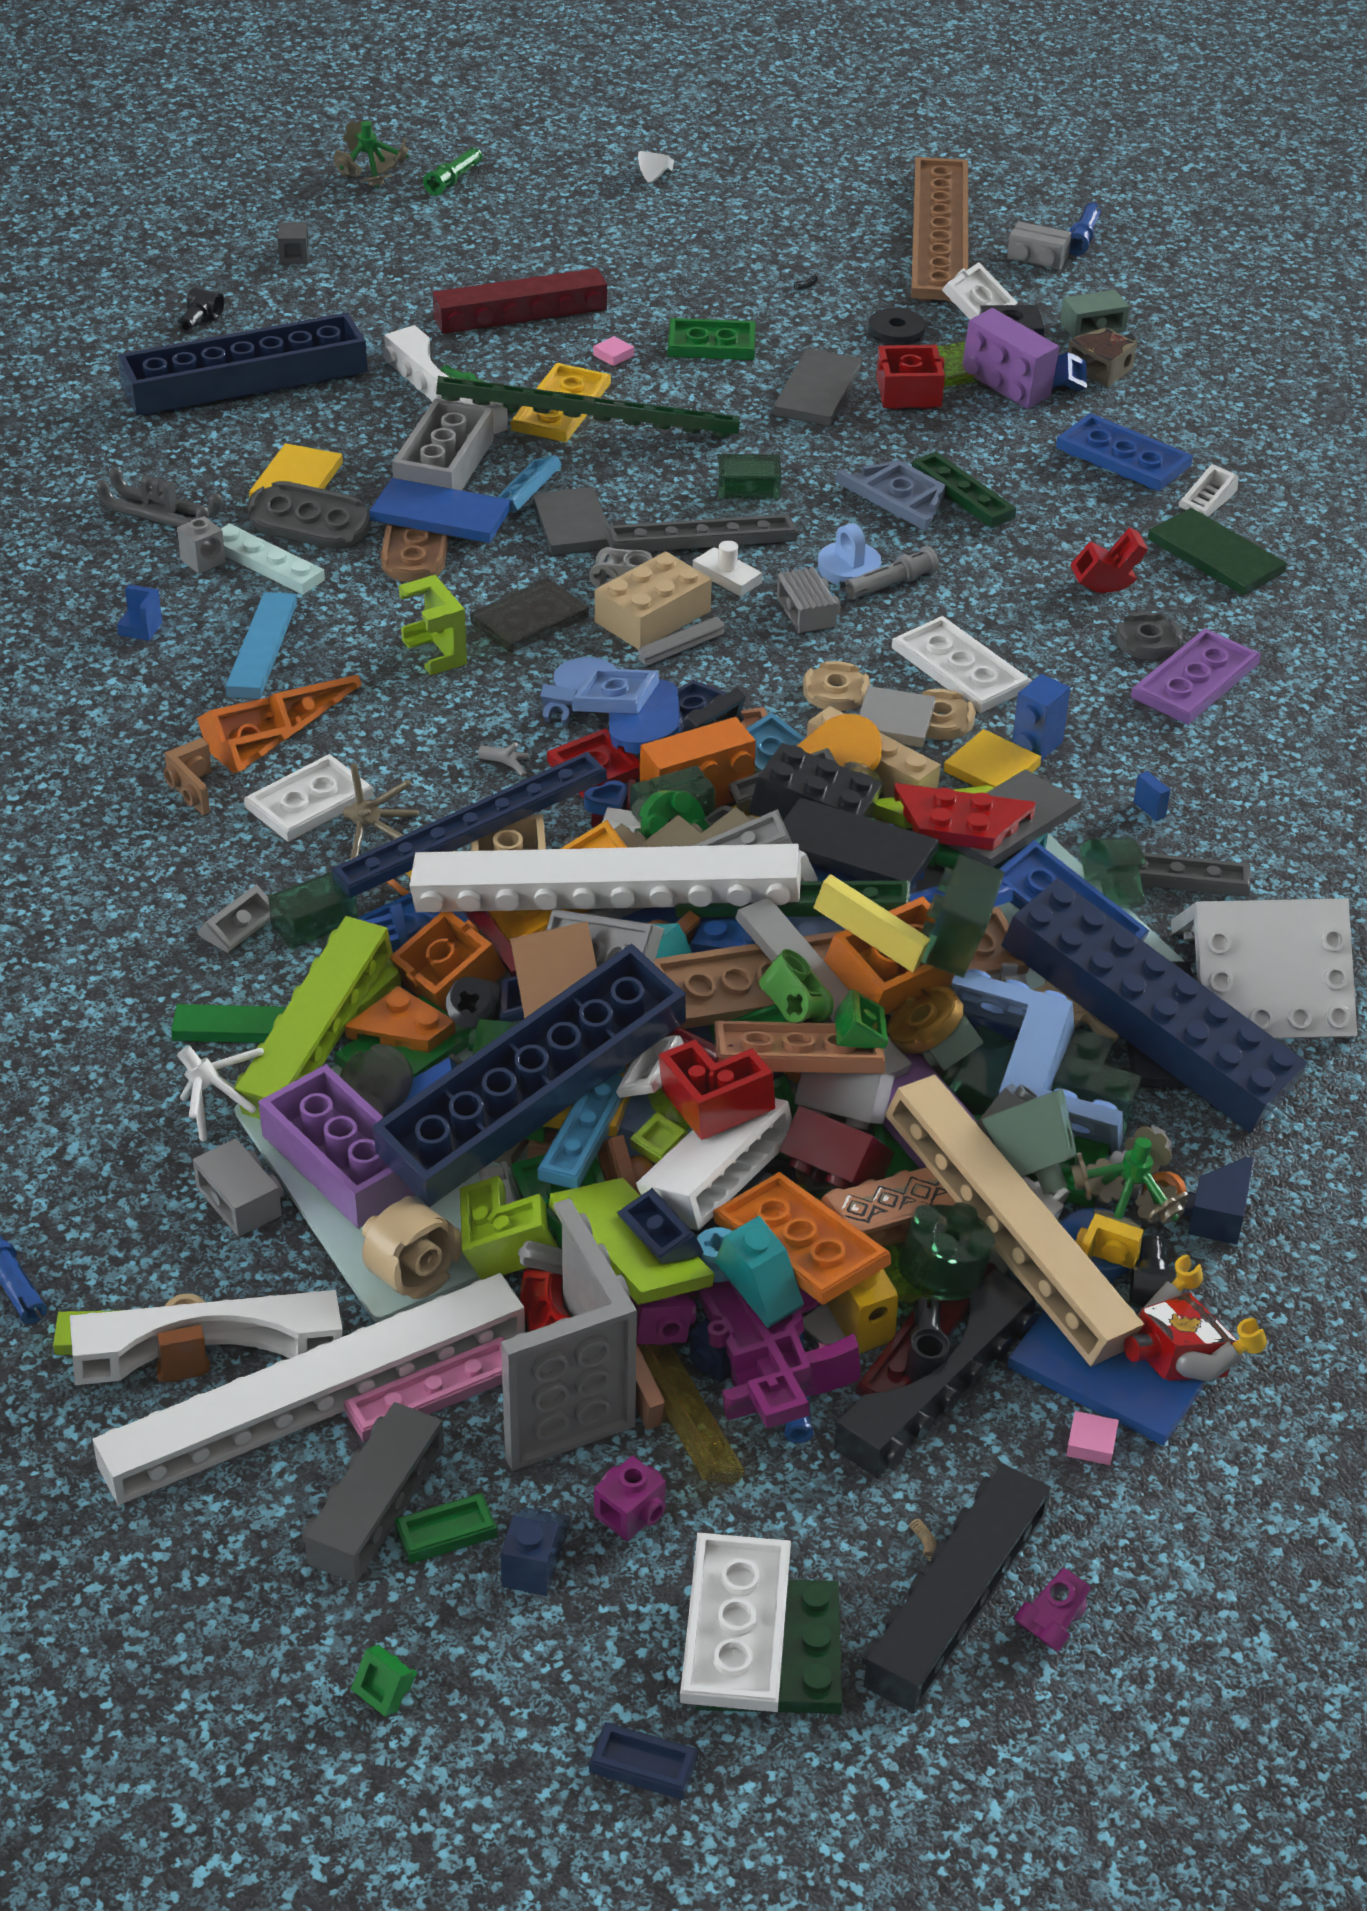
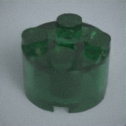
M964 1202L955 1203L953 1206L937 1204L929 1206L920 1205L916 1208L898 1262L902 1276L911 1286L918 1290L921 1285L934 1290L932 1297L942 1300L969 1298L970 1292L983 1280L996 1241L989 1226L977 1216L976 1208Z

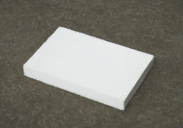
M330 754L244 798L245 808L287 842L343 813L345 807L352 806L357 801L351 770ZM360 778L364 800L373 798V787Z

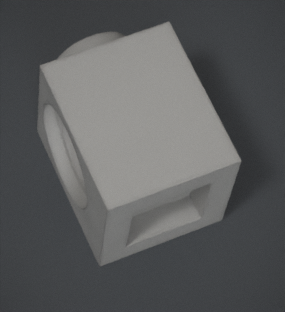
M205 516L195 518L189 523L177 527L180 558L195 572L200 574L226 563L223 532Z

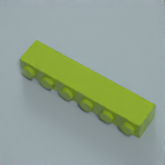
M345 916L338 929H334L331 932L327 946L320 957H316L313 960L309 974L303 983L295 988L291 1002L283 1014H279L276 1017L273 1030L265 1042L258 1045L257 1048H262L264 1054L255 1057L247 1070L242 1072L236 1080L235 1091L256 1107V1111L250 1113L239 1105L242 1114L260 1119L259 1100L323 1066L343 1034L345 1024L351 1021L393 953L387 927Z

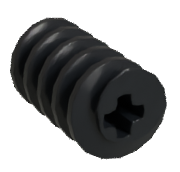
M463 977L454 981L446 997V1009L449 1017L456 1024L468 1028H477L478 1019L500 1021L501 986L490 980L474 977Z

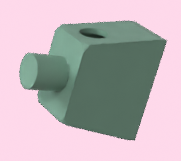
M1062 1088L982 1119L998 1150L1021 1177L1035 1172L1044 1195L1067 1186L1059 1163L1076 1155V1148Z

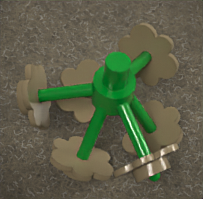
M359 121L357 124L355 122L347 123L345 127L347 133L343 135V140L348 143V148L352 152L348 154L347 152L342 153L340 150H336L333 155L334 165L343 176L358 178L359 174L362 173V168L355 163V160L360 151L368 153L372 177L360 180L361 182L368 181L369 186L378 188L379 185L385 184L384 178L391 177V174H383L389 169L396 168L398 162L404 163L405 159L409 157L407 154L409 148L405 147L407 140L405 137L400 150L377 141L376 134L372 132V123L370 121Z
M1148 1126L1139 1127L1134 1137H1129L1125 1141L1127 1152L1122 1163L1112 1165L1107 1159L1100 1158L1094 1164L1085 1166L1080 1152L1076 1153L1077 1164L1070 1166L1072 1174L1069 1179L1071 1182H1074L1076 1190L1084 1189L1087 1200H1092V1195L1097 1196L1098 1200L1103 1204H1108L1111 1200L1118 1201L1114 1213L1107 1210L1094 1209V1214L1096 1213L1137 1228H1141V1226L1123 1217L1134 1184L1146 1183L1145 1195L1138 1197L1135 1203L1139 1208L1137 1212L1139 1218L1149 1221L1151 1224L1159 1220L1163 1224L1178 1220V1217L1185 1211L1183 1206L1188 1202L1187 1199L1189 1197L1188 1192L1177 1195L1178 1192L1175 1186L1164 1188L1153 1179L1152 1173H1155L1159 1166L1167 1165L1172 1159V1153L1165 1146L1167 1144V1137L1162 1133L1155 1134ZM1123 1179L1126 1180L1124 1187L1121 1184Z

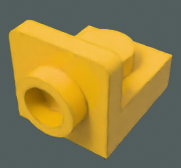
M1095 1213L1089 1228H1080L1075 1242L1090 1260L1092 1256H1096L1108 1262L1132 1269L1139 1258L1144 1230Z

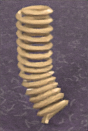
M915 1519L910 1523L909 1527L921 1539L924 1546L923 1555L927 1558H932V1556L927 1555H933L934 1549L937 1546L935 1537L920 1519Z

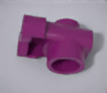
M1063 1567L1031 1604L1026 1601L1023 1603L1012 1619L1058 1653L1071 1636L1067 1632L1071 1622L1077 1621L1084 1615L1087 1608L1086 1597L1091 1587ZM1069 1590L1068 1597L1065 1600H1055L1060 1592Z

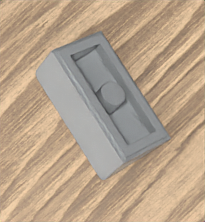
M256 884L207 920L197 934L207 942L229 953L282 911Z

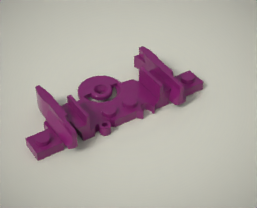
M730 1280L713 1282L711 1287L687 1293L688 1296L696 1297L699 1300L710 1321L707 1327L709 1344L715 1348H723L725 1346L727 1348L732 1383L734 1387L722 1391L724 1414L728 1420L758 1412L768 1429L809 1416L807 1396L826 1393L844 1387L861 1378L859 1345L854 1333L835 1343L805 1352L799 1339V1335L804 1331L802 1313L815 1308L820 1303L800 1287L799 1290L804 1303L802 1308L770 1328L765 1326Z

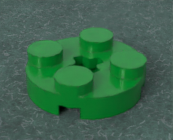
M661 790L651 795L641 807L639 816L642 817L641 829L637 828V831L648 839L664 827L670 819L673 820L678 815L690 825L696 823L703 831L708 829L709 825L705 821L704 811L695 797L685 791Z

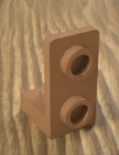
M201 737L165 752L166 768L163 770L167 784L171 788H176L183 795L185 802L190 807L194 806L204 816L210 813L208 790L199 777L211 773L212 768L209 744Z

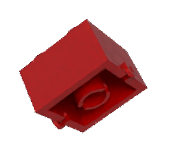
M937 345L878 346L876 379L883 408L898 410L905 407H919L921 409L942 407L945 361L944 357H940Z

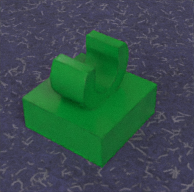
M378 1644L366 1649L351 1690L386 1717L398 1712L403 1696L411 1690L417 1672L414 1669L410 1670L399 1661L396 1655H391Z

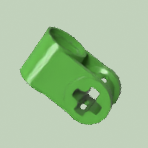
M783 949L760 978V987L773 1000L784 1018L789 1022L799 1023L804 1022L806 1019L814 1023L827 1021L834 1009L831 993L811 970L809 963L800 954L790 949Z

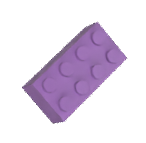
M327 1064L258 1101L262 1136L358 1229L363 1227L370 1217L374 1215L379 1216L387 1207L402 1200L404 1197L416 1196L401 1178L376 1154L372 1125L384 1117Z

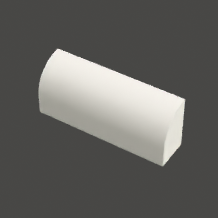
M775 1098V1110L702 1141L692 1130L636 1182L640 1194L642 1195L653 1188L690 1229L699 1231L713 1217L714 1209L730 1201L779 1153V1149L793 1120L788 1101Z

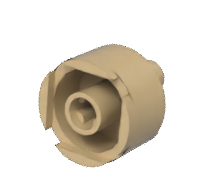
M406 1196L387 1207L379 1216L374 1215L370 1217L362 1228V1235L365 1237L362 1257L366 1268L403 1296L408 1295L412 1299L425 1298L441 1288L451 1276L446 1271L452 1260L458 1263L462 1253L459 1230L413 1196Z

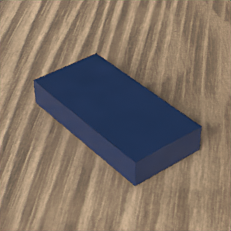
M605 1722L589 1761V1773L683 1800L698 1761L699 1749Z

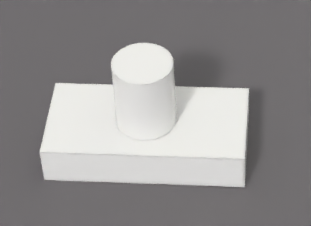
M723 541L719 544V549L714 547L693 560V568L710 577L712 582L740 597L762 584V572L738 560V545L733 541Z

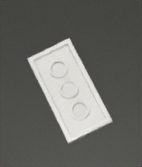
M943 616L892 639V649L946 689L963 695L962 699L967 703L970 700L974 704L975 710L980 714L1018 696V692L1032 682L1026 675Z
M697 1533L680 1703L778 1712L791 1541Z

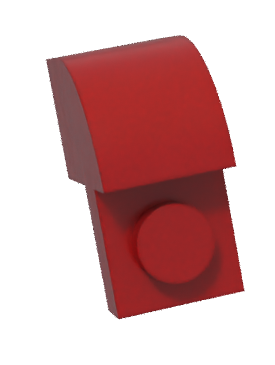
M1129 527L1109 551L1090 541L1070 566L1078 582L1095 592L1121 591L1137 580L1132 569L1143 559L1148 548L1140 533Z

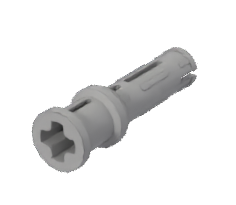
M927 545L921 547L919 552L909 556L906 554L900 555L890 565L846 580L845 585H849L845 586L846 593L850 599L854 600L900 581L910 583L922 574L928 573L931 575L937 573L939 570L937 554L932 547Z

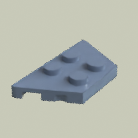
M900 460L885 462L880 465H866L862 467V473L852 475L848 474L845 469L836 472V483L924 531L928 530L945 494V484Z

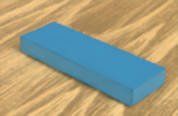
M558 455L533 460L497 496L511 500V510L509 512L518 511L562 465Z

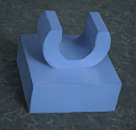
M543 684L540 697L544 705L543 716L547 723H550L554 712L563 713L561 721L566 726L570 723L571 714L578 715L579 711H573L571 703L572 698L577 693V689Z

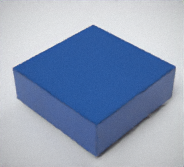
M1148 771L1139 774L1133 803L1155 821L1165 818L1170 789Z

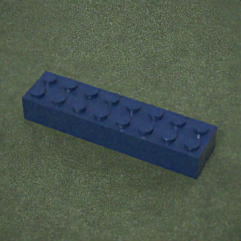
M348 312L118 354L121 385L136 416L153 415L156 412L170 409L180 410L186 406L211 404L214 401L228 398L238 399L244 395L269 393L272 390L286 387L296 388L301 384L322 383L333 378L343 376L354 377L359 373L368 372L366 340Z
M1060 879L1054 880L1012 917L1001 947L1025 963L1029 968L1247 1132L1251 1133L1286 1098L1305 1069L1307 1061Z
M631 943L372 1125L376 1154L430 1208L685 1023L686 993Z

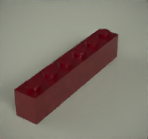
M598 268L432 292L433 317L442 334L607 310V283Z

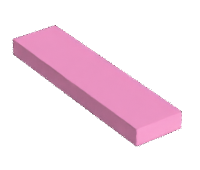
M501 1336L343 1401L344 1411L361 1440L365 1442L370 1439L371 1430L377 1418L380 1416L384 1417L394 1402L429 1415L502 1384L501 1341L505 1339Z

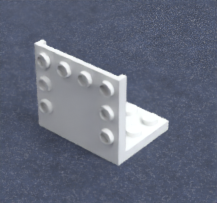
M1349 898L1195 902L1171 920L1172 935H1183V940L1195 941L1197 981L1275 1039L1354 1038L1357 1036Z

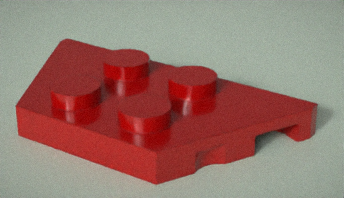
M895 783L893 797L896 802L901 801L903 804V815L907 822L913 826V832L939 839L938 843L991 851L997 848L1004 838L1011 836L1018 830L1019 822L1022 819L1027 818L1031 820L1034 817L1036 802L996 797L987 793L974 794L954 791L950 788L937 789Z

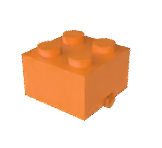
M440 912L389 958L393 966L400 972L401 980L406 987L417 996L422 995L446 1012V997L454 981L463 977H474L496 982L507 972L493 944L478 933L477 927L470 920L463 922L452 912Z

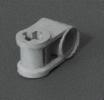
M603 548L596 556L597 564L593 565L590 570V581L596 587H600L652 559V555L644 550Z

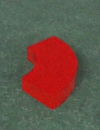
M525 1269L520 1289V1302L524 1306L525 1320L529 1332L551 1325L560 1319L571 1318L563 1307L561 1295L563 1276L546 1271Z

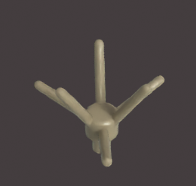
M356 763L350 765L357 801L352 806L344 808L343 817L348 821L352 820L357 825L351 859L359 855L364 826L372 825L397 839L403 835L380 822L379 818L419 816L418 810L379 808L380 804L410 787V780L402 782L372 801L364 800L358 766Z

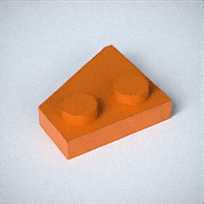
M399 986L345 1024L346 1037L349 1039L357 1040L360 1034L380 1037V1044L393 1047L405 1046L410 1050L427 1053L456 1032L455 1022L450 1017Z

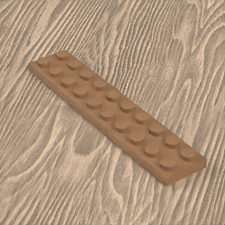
M915 157L911 298H917L921 301H930L932 299L946 300L953 303L942 289L949 281L955 278L961 269L968 270V160Z
M994 907L950 923L947 922L972 949L964 971L968 972L969 969H978L991 975L1000 973L1002 963L1018 964L1017 974H1027L1029 967L1001 947L1009 923L1000 907ZM844 930L803 937L824 961L834 935ZM756 943L655 958L654 964L686 993V1022L679 1026L682 1029L712 1025L717 1021H730L775 1004L759 985L760 978L772 962Z

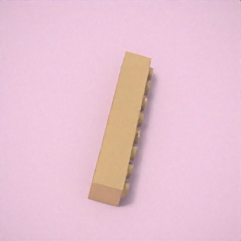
M935 1074L899 1087L885 1113L886 1118L1090 1367L1124 1352L1126 1337L1138 1334L1144 1323L980 1129L952 1093Z

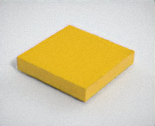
M983 729L944 762L943 772L974 787L989 785L995 788L1024 769L1033 773L1040 766L1041 756Z

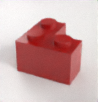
M696 1039L658 1054L662 1091L701 1141L775 1110L773 1072L753 1048L717 1063L711 1059Z

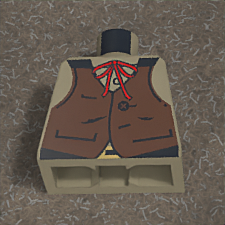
M1101 328L1069 339L1068 352L1086 361L1087 377L1109 387L1132 369L1137 340L1132 334L1122 336L1109 328Z

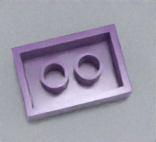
M991 308L969 320L962 371L1029 409L1051 396L1059 345L996 309Z

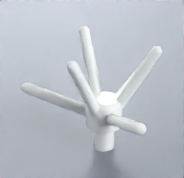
M190 1045L177 1054L178 1058L188 1069L184 1075L189 1080L180 1095V1099L186 1101L191 1095L189 1117L197 1119L200 1141L204 1142L207 1140L202 1090L211 1084L250 1113L256 1111V1107L235 1091L233 1084L219 1076L217 1070L264 1054L262 1048L240 1053L212 1063L207 1057L200 1059Z

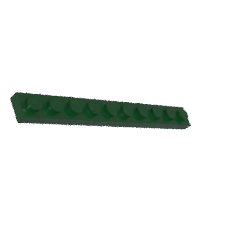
M438 376L436 394L442 395V399L447 401H460V398L472 399V403L477 405H490V402L503 403L502 406L508 409H520L521 406L533 407L535 412L545 414L551 413V410L563 411L565 416L575 418L581 417V414L593 415L595 420L604 422L611 421V418L623 419L625 424L634 426L641 425V422L653 423L655 428L664 430L671 429V426L683 427L685 432L695 434L701 433V430L713 431L712 434L725 438L730 437L731 434L738 435L740 421L738 416L444 376Z

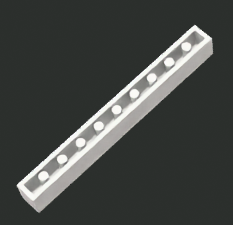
M799 844L415 852L410 890L416 912L675 907L678 903H691L697 907H704L710 903H731L735 906H744L749 902H758L767 897H770L776 905H784L787 902H799L801 864Z
M501 1273L475 1281L462 1289L447 1295L438 1296L430 1302L407 1311L399 1312L393 1317L371 1326L359 1328L344 1337L329 1343L320 1344L312 1350L287 1360L278 1361L270 1367L245 1377H239L226 1385L206 1393L197 1394L189 1400L167 1409L155 1411L135 1422L120 1428L111 1429L105 1434L92 1439L98 1469L119 1506L344 1412L343 1401L501 1336L507 1340L517 1334L525 1333L524 1306Z

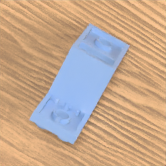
M956 969L952 980V988L962 1002L963 1011L966 1015L1020 1030L999 1094L1010 1084H1014L1017 1088L1022 1084L1033 1091L1038 1097L1059 1090L1060 1088L1055 1089L1075 1030L1073 1001L1068 1000L1064 994L1057 991L1046 990L1042 993L1029 989L1026 984L1017 980L1009 979L1003 982L992 979L989 974L978 969H969L968 972ZM1063 1089L1072 1125V1133L1078 1137L1110 1144L1109 1150L1119 1151L1123 1141V1111L1117 1110L1115 1105L1107 1101L1094 1100L1092 1103L1078 1099L1076 1094Z

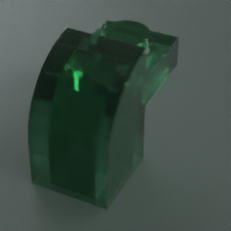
M1130 837L1091 839L1079 846L1086 881L1101 880L1103 894L1120 908H1134L1145 904L1139 867L1145 865L1146 862L1140 846L1134 839Z

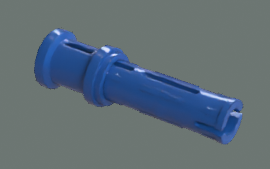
M1088 203L1079 221L1071 227L1069 231L1071 232L1069 250L1071 255L1080 256L1088 250L1089 243L1094 236L1093 228L1101 214L1100 207L1096 211L1097 203Z

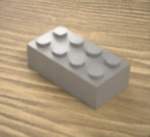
M435 398L392 461L393 478L462 491L494 441L493 408Z

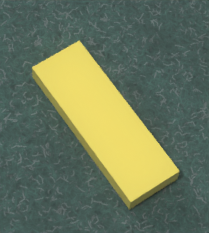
M830 874L823 881L813 907L814 909L912 973L916 970L931 940L929 937Z

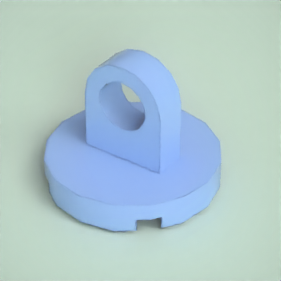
M855 523L839 527L836 534V542L825 546L818 554V572L827 581L836 585H840V581L845 582L848 579L881 568L880 554L876 549L865 544L864 534Z

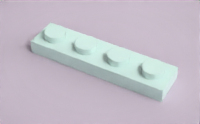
M232 524L221 528L225 557L302 595L325 581L324 569Z

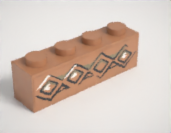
M927 1166L911 1172L903 1170L892 1177L877 1181L870 1179L859 1186L844 1190L836 1188L829 1191L821 1199L823 1204L882 1247L949 1229L971 1221Z

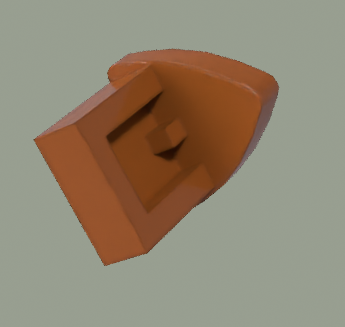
M201 1325L157 1333L159 1354L157 1363L158 1381H178L210 1372V1361L205 1355V1339Z

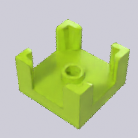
M436 575L399 585V597L402 600L424 594L425 610L422 611L423 620L401 628L402 641L408 648L434 642L444 654V656L431 659L428 663L424 664L427 672L430 675H434L466 665L465 609Z

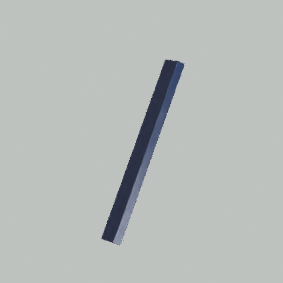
M585 752L331 869L333 879L349 898L355 897L411 871L415 852H452L607 780L606 769L589 752Z

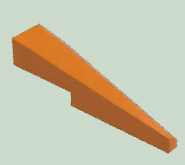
M358 674L278 692L267 698L209 710L197 717L203 739L209 744L210 754L235 774L243 771L247 766L264 756L268 751L285 741L352 691L362 686Z

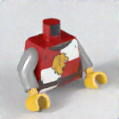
M1183 1255L1176 1260V1279L1172 1283L1167 1281L1138 1313L1137 1316L1144 1325L1138 1334L1126 1337L1124 1351L1127 1358L1132 1362L1146 1360L1163 1379L1169 1381L1190 1379L1213 1381L1216 1378L1227 1377L1230 1368L1243 1359L1241 1354L1245 1351L1250 1354L1262 1352L1266 1347L1267 1339L1264 1330L1259 1329L1257 1320L1255 1318H1247L1237 1326L1240 1338L1237 1340L1191 1293H1181L1184 1288L1195 1289L1199 1287L1203 1280L1201 1264L1197 1265L1193 1271L1188 1272L1192 1265L1189 1255Z

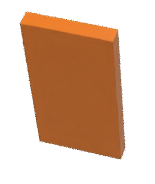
M781 1172L713 1210L714 1222L720 1227L730 1229L731 1231L760 1216L786 1248L798 1286L822 1305H825L891 1264V1256L888 1250Z

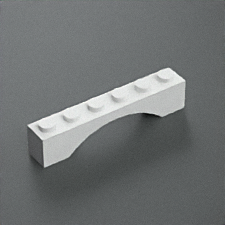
M415 325L384 334L385 347L383 348V356L385 361L432 402L435 398L444 400L442 395L436 394L438 376H449L441 372L431 361L430 338ZM467 398L453 401L493 408L494 434L508 430L507 408L502 406L503 403L490 402V405H477L472 403V399Z
M336 1290L311 1291L308 1293L277 1296L269 1295L257 1298L179 1304L143 1309L136 1308L132 1310L70 1316L75 1385L120 1381L136 1368L159 1357L157 1333L196 1325L202 1326L205 1345L234 1344L257 1347L281 1354L287 1358H292L312 1350L320 1344L329 1343L342 1337V1324Z

